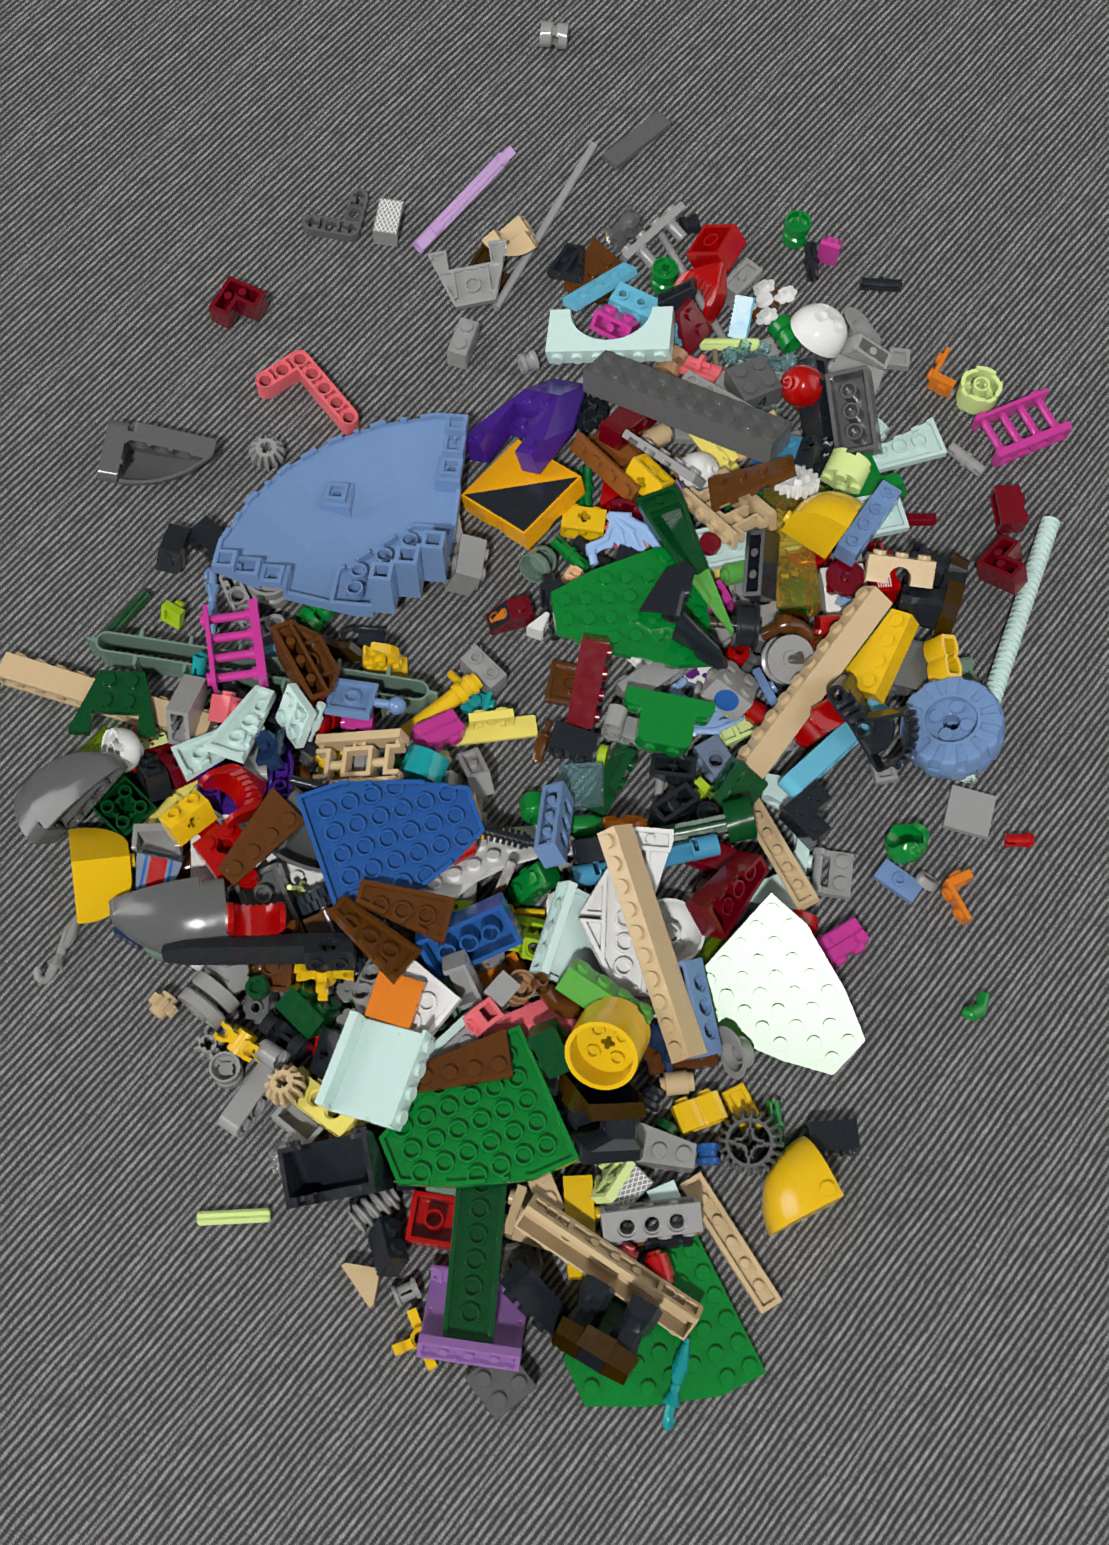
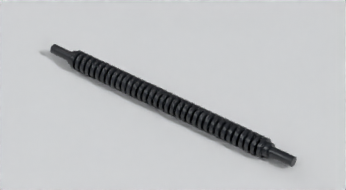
M291 775L289 784L314 790L329 785L330 780L326 779V783H323L324 778L313 781ZM482 820L485 832L482 834L484 835L483 840H487V837L490 836V842H493V839L496 838L495 843H499L501 839L502 845L507 841V846H511L513 842V848H516L517 844H519V849L521 850L523 848L528 849V847L534 848L535 839L531 838V835H528L526 831H523L522 835H520L521 830L517 829L515 834L514 828H511L510 832H508L509 827L505 826L504 830H502L503 825H499V828L496 829L497 824L493 823V826L490 827L491 822H487L485 826V821Z

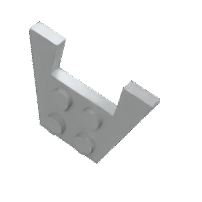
M506 238L489 241L488 247L491 261L449 270L446 250L428 253L429 260L456 310L497 303L507 249Z

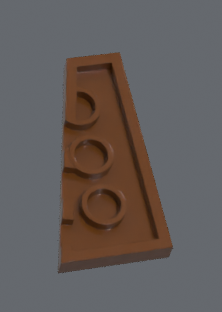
M793 455L708 478L712 511L718 512L720 511V506L727 503L731 506L739 502L738 498L749 493L753 496L759 493L762 487L767 485L773 487L797 476Z
M272 787L217 868L218 871L236 887L305 823L304 819Z
M361 879L355 902L367 910L445 946L456 898Z
M345 895L329 911L328 915L393 985L422 952L419 947Z
M506 1028L427 1061L425 1074L420 1079L417 1087V1094L513 1079Z

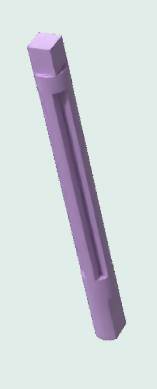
M510 145L502 152H499L413 241L412 245L419 253H423L509 163V160L516 154Z

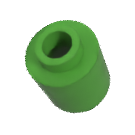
M745 560L723 564L722 569H720L722 582H725L728 586L743 583Z

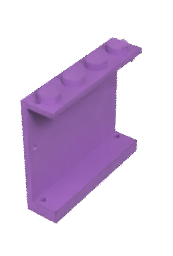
M432 1265L416 1357L519 1372L526 1317L517 1309L520 1304L517 1301L514 1304L503 1295L506 1289L499 1283L493 1343L442 1337L449 1266Z

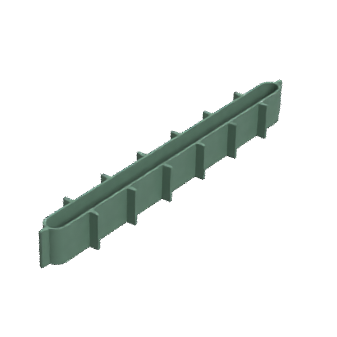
M141 628L139 636L104 631L97 635V637H87V642L93 655L100 656L107 666L135 670V672L183 678L184 674L189 675L190 670H192V663L112 651L110 649L193 661V654L195 652H203L208 656L207 646L196 645L194 636H190L188 643L148 637L144 628ZM239 644L237 651L244 650L243 644ZM213 648L214 654L234 652L232 650ZM265 656L267 673L287 676L277 657ZM250 658L215 663V665L249 670L256 666V660L251 661ZM338 659L337 665L341 670L338 678L377 683L381 691L422 697L410 698L378 692L377 698L390 700L396 696L403 698L406 702V709L403 713L416 715L432 702L438 700V692L429 690L428 685L424 681L392 676L391 667L387 668L385 675L343 668L342 660ZM206 665L207 673L210 672V666ZM216 667V674L239 671ZM268 675L269 687L266 688L274 690L275 693L284 694L287 684L291 682L289 678ZM254 678L229 681L239 689L241 687L252 689L255 685L259 686V681L254 680ZM374 707L376 709H381L382 718L386 717L387 711H389V709Z

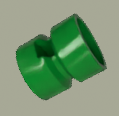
M795 210L786 216L781 237L786 247L800 249L807 243L811 218L806 212Z
M660 257L654 261L650 287L655 294L658 295L674 287L679 267L674 259Z
M789 314L779 316L767 328L768 333L773 340L777 341L779 348L784 354L792 353L802 345L792 331Z
M307 605V607H302L294 618L299 625L318 633L324 627L323 622H328L336 612Z

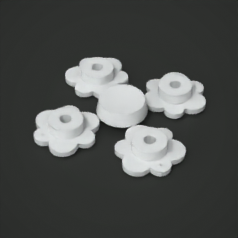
M764 279L754 285V295L757 297L753 310L757 307L763 308L756 315L757 325H768L771 321L778 318L776 308L771 309L768 306L774 300L779 302V304L792 302L795 299L797 290L791 285L783 287L773 297L770 293L775 289L773 279Z

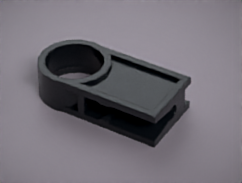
M349 625L340 632V640L342 642H345L343 637L346 633H357L359 639L354 644L362 650L364 645L371 647V642L384 643L385 627Z

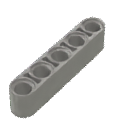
M391 920L389 921L387 926L411 943L413 942L416 932ZM370 959L366 962L351 990L352 999L360 1014H365L379 969Z

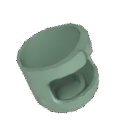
M537 545L530 549L519 561V568L523 577L533 583H540V575L553 572L557 565L556 554L545 545Z

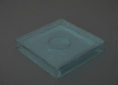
M602 761L559 765L558 782L564 781L573 796V809L604 807V763Z

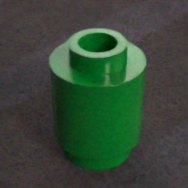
M573 815L570 833H573L574 838L593 836L602 831L601 817H596L595 815Z

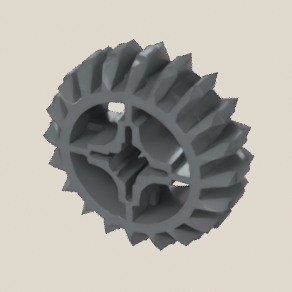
M750 1109L748 1117L747 1112L741 1110V1118L736 1113L732 1114L734 1123L729 1120L724 1122L729 1127V1130L720 1129L722 1134H726V1138H718V1142H725L726 1147H721L719 1152H728V1155L724 1156L723 1160H733L729 1165L731 1169L735 1168L738 1164L739 1174H742L745 1168H747V1176H752L753 1168H755L756 1174L762 1175L761 1166L768 1172L771 1170L768 1162L773 1165L777 1164V1160L773 1156H782L783 1153L776 1149L777 1147H784L785 1143L777 1142V1138L784 1135L782 1132L775 1134L774 1130L778 1129L780 1125L778 1123L770 1125L773 1121L772 1116H768L766 1120H763L765 1116L764 1111H760L756 1117L755 1109ZM748 1122L746 1134L741 1138L733 1137L737 1128ZM756 1123L766 1129L770 1140L759 1137ZM752 1135L753 1140L763 1144H756V1146H753L754 1149L751 1150L750 1145L740 1141H746ZM733 1145L741 1146L744 1149L745 1157H747L746 1162L737 1156ZM761 1147H770L767 1155L761 1161L754 1163L757 1150Z

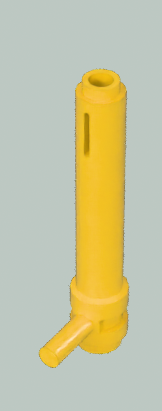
M450 670L447 673V677L454 683L450 686V690L399 727L410 738L409 742L412 741L410 734L414 725L446 710L454 709L460 704H465L470 700V696L477 695L483 687L479 678L473 672L461 678L454 670Z

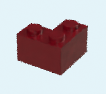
M229 276L209 305L212 322L230 329L240 314L259 322L268 308L266 292Z
M1001 534L976 562L979 580L1016 595L1028 582L1026 564L1021 562L1020 541Z

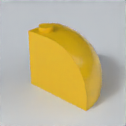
M826 491L814 494L803 500L793 512L788 510L782 519L785 524L781 531L826 559L858 513L857 510L862 506V502L842 492Z
M100 828L68 829L77 924L99 921L110 916L109 901L130 892L132 884L131 868L136 867L134 853H129L127 840L116 832Z
M801 1136L787 1145L781 1151L783 1153L782 1156L775 1158L777 1164H771V1170L766 1174L762 1188L761 1208L769 1236L834 1205L844 1196L823 1156L805 1136Z

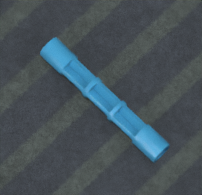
M716 833L673 843L664 868L719 856L721 849ZM606 860L571 866L573 882L578 884L577 889L597 884L607 868Z

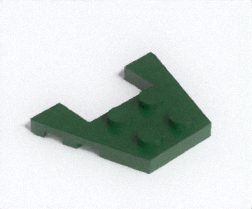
M100 670L68 727L69 734L90 736L94 714L139 716L136 730L137 737L139 739L158 740L159 736L156 729V720L146 673Z

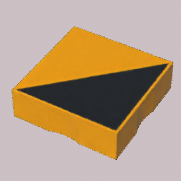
M517 439L461 494V498L466 512L487 525L496 527L508 538L529 550L549 530L555 520L566 513L585 494V489L580 475L551 459L540 474L522 471L515 450L522 441Z

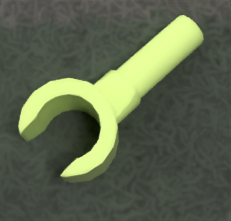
M301 880L296 885H287V890H291L296 898L309 891L303 888V885H305L304 880Z

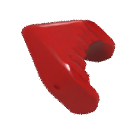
M717 261L687 270L680 275L674 285L676 286L693 277L696 278V291L701 290L704 295L705 306L702 314L709 324L715 322L726 301L727 269L725 261Z
M828 698L811 708L810 717L794 737L797 745L803 748L810 747L845 723Z
M226 764L214 768L204 774L199 781L203 789L220 790L233 799L237 810L231 813L224 822L228 829L252 818L263 802L268 787L264 780L238 764Z
M227 902L225 904V930L229 936L279 935L285 929V902L270 903L268 906L265 904L261 906L249 904L246 906L245 904H234V902Z

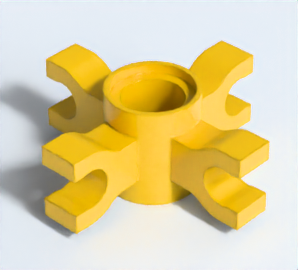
M295 964L294 966L297 982L309 979L316 980L315 991L318 993V1001H328L329 987L334 985L337 979L350 981L354 980L355 970L306 971L305 964Z
M222 1021L220 1025L226 1029V1033L219 1035L215 1032L213 1035L215 1040L228 1042L227 1049L241 1059L250 1063L252 1060L250 1055H252L259 1063L255 1058V1050L258 1051L260 1048L258 1046L259 1043H256L258 1037L237 1023L233 1026L235 1028L234 1031L227 1022Z
M416 1308L406 1311L413 1328L410 1338L391 1345L395 1356L413 1349L417 1351L415 1337L421 1333L422 1323ZM424 1358L428 1371L438 1368L435 1360Z

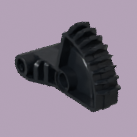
M842 673L827 692L830 703L849 725L877 772H882L891 766L899 770L902 767L901 763H907V757L912 756V750H915L917 746L915 742L918 741L919 735L915 733H918L920 727L916 726L919 718L913 717L917 711L915 709L910 710L908 706L872 711L857 687V678L851 673ZM902 716L905 720L907 732L904 748L895 758L883 763L878 753L884 751L894 738L895 723L893 717ZM861 724H867L870 727V731L863 730Z

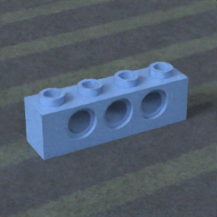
M883 480L838 542L833 556L853 567L897 505L902 490Z
M564 781L542 786L533 849L545 869L567 863L574 798Z
M700 957L678 962L707 1053L691 1059L721 1053L723 1050L703 959Z

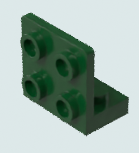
M732 757L706 795L721 806L723 801L749 796L751 806L753 807L768 786V783L748 769L747 764Z

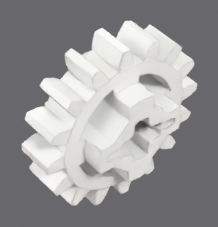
M795 464L797 476L774 486V491H779V495L786 494L788 499L790 497L796 500L799 497L806 499L807 495L812 496L814 493H818L821 479L818 478V473H813V469L806 470L805 466L801 467Z

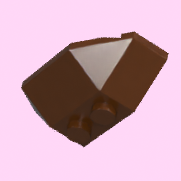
M292 619L270 626L278 660L290 682L298 685L309 702L331 695L341 670L322 636L305 626L297 624Z

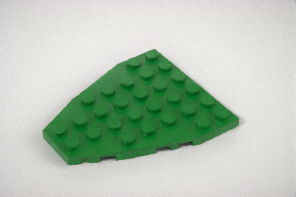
M664 547L652 548L591 570L551 592L550 599L555 634L558 637L571 639L574 643L580 645L584 633L610 638L609 645L613 646V656L626 659L635 657L645 660L644 663L652 664V662L664 664L665 668L669 669L711 667L698 660L693 651L671 639L676 624L664 621L661 613L639 612V609L664 570L677 565ZM692 585L690 598L686 602L684 612L705 633L712 634V629L709 627L710 618L707 603Z
M520 1025L506 1030L513 1079L417 1094L415 1100L411 1103L408 1111V1120L403 1125L401 1132L387 1128L379 1136L380 1143L398 1186L463 1188L537 1180L579 1161L580 1158L533 1053L527 1045Z
M695 1235L693 1236V1246L691 1247L679 1245L680 1248L661 1251L662 1253L667 1252L675 1274L673 1276L675 1282L671 1284L704 1306L699 1321L686 1337L690 1339L688 1371L680 1385L681 1388L678 1393L679 1402L721 1397L766 1373L698 1236ZM614 1295L612 1304L602 1319L599 1330L607 1335L611 1333L626 1309L627 1304L625 1301ZM657 1324L652 1334L641 1340L635 1355L640 1360L624 1386L597 1373L568 1354L563 1357V1361L585 1407H648L663 1405V1400L670 1392L672 1366L681 1344H683V1340L671 1335L668 1330Z

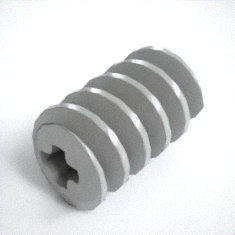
M394 1189L378 1192V1195L374 1193L369 1194L370 1201L362 1197L360 1199L362 1207L355 1203L352 1204L353 1213L346 1209L360 1231L366 1234V1224L373 1227L375 1224L374 1219L383 1216V1212L391 1216L392 1206L400 1210V1198Z

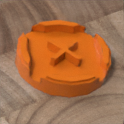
M610 815L602 819V827L604 829L623 824H632L633 828L648 827V819L638 815H625L622 818Z

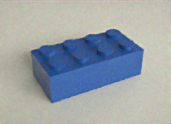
M502 892L453 913L445 946L418 933L415 934V945L422 950L421 956L431 973L439 980L449 976H445L442 971V957L465 949L474 966L523 944V930Z

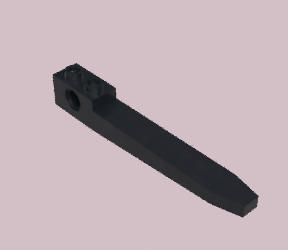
M345 932L297 933L184 940L163 945L161 954L164 962L182 965L305 964L306 971L355 970L358 946Z

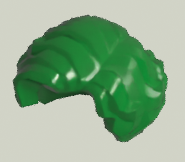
M917 822L892 826L885 839V850L888 857L894 863L900 865L917 861L927 849L930 838L929 831L924 825Z

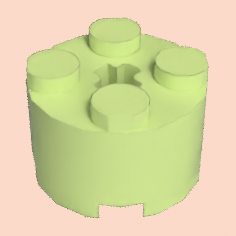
M976 366L975 369L965 371L956 390V405L958 408L974 415L983 411L985 413L991 411L997 403L1003 386L1002 381L1000 382L996 376L997 372L985 366Z
M847 448L833 449L820 476L821 481L834 488L833 491L845 494H859L870 473L871 463L858 452L856 455L846 452Z

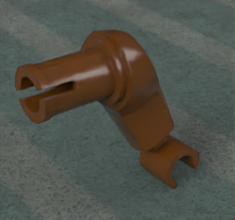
M788 614L776 616L775 621L762 627L761 633H759L761 635L769 631L768 634L761 637L765 642L780 633L798 635L807 641H812L813 650L815 651L818 645L816 643L825 639L822 635L815 636L813 634L815 630L807 623Z
M540 972L536 974L538 980H531V987L539 989L538 995L545 1005L565 1019L578 1018L584 1008L556 990L553 984H548L549 979L545 973Z

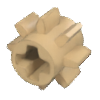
M165 990L161 994L154 992L148 1000L151 1004L148 1010L161 1020L167 1016L172 1019L178 1011L175 1006L178 1000Z

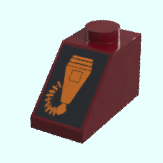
M528 595L507 599L485 614L491 635L524 628L534 621V613Z

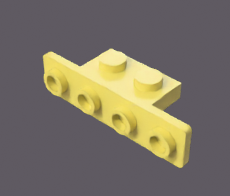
M687 433L701 452L709 453L716 459L720 469L725 467L730 472L741 469L737 464L739 453Z
M500 707L494 711L476 710L473 713H468V722L463 723L466 729L462 737L463 739L455 746L537 737L536 716L514 717L513 708L508 709L506 707Z

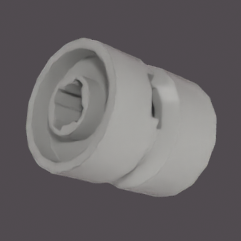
M542 20L539 47L551 48L554 45L556 49L567 50L569 23L558 22L557 25H554L553 21Z
M223 1051L214 1055L210 1060L209 1072L219 1087L233 1089L241 1084L245 1073L240 1060L235 1054Z

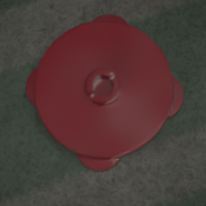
M622 498L611 500L610 511L631 512L634 518L643 521V516L635 502Z
M840 560L831 562L826 572V592L830 595L838 594L855 598L856 592L864 584L863 568L857 563L850 567Z

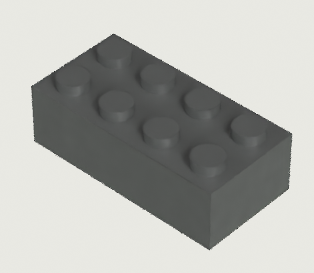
M863 365L825 374L835 448H847L846 452L856 455L857 452L862 455L870 454L872 456L883 454L873 378L869 367Z

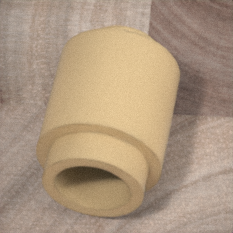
M659 423L645 430L640 435V438L642 440L648 438L656 444L655 448L657 449L671 442L673 432L670 426Z
M687 1070L663 1072V1077H659V1087L666 1093V1096L689 1094V1091H695L693 1072H687Z

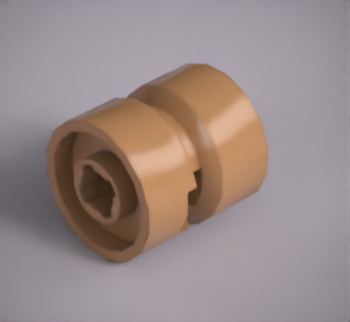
M673 345L672 361L657 362L654 369L679 378L681 376L679 368L685 363L688 353L683 348Z
M518 969L510 974L520 984V989L508 1001L509 1006H522L536 992V989L531 987V980H534L535 976L525 969Z

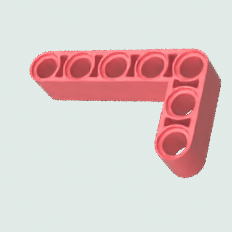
M296 350L260 372L255 378L257 392L263 399H270L300 381L345 435L354 434L353 430L360 429L357 411L308 353L303 350Z

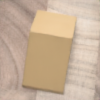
M351 1263L341 1265L371 1310L375 1308L381 1276L376 1275V1268Z

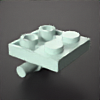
M296 683L287 684L275 719L296 749L304 748L306 741H313L315 733L320 729L324 719L323 712L326 704L319 701L314 709Z

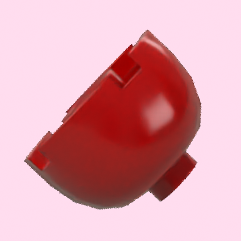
M795 365L787 369L780 381L783 386L781 395L785 401L799 408L814 405L822 392V386H820L822 376L820 372L809 365Z

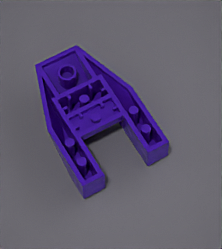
M552 378L525 388L470 431L466 446L470 459L488 463L509 436L525 438L515 450L522 471L540 474L573 433L586 392L583 391V384Z

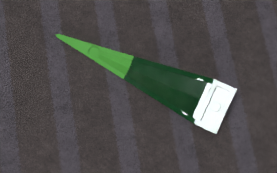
M674 484L636 498L635 505L645 519V524L676 564L688 561L695 569L692 585L733 636V626L709 570L686 502L676 485Z

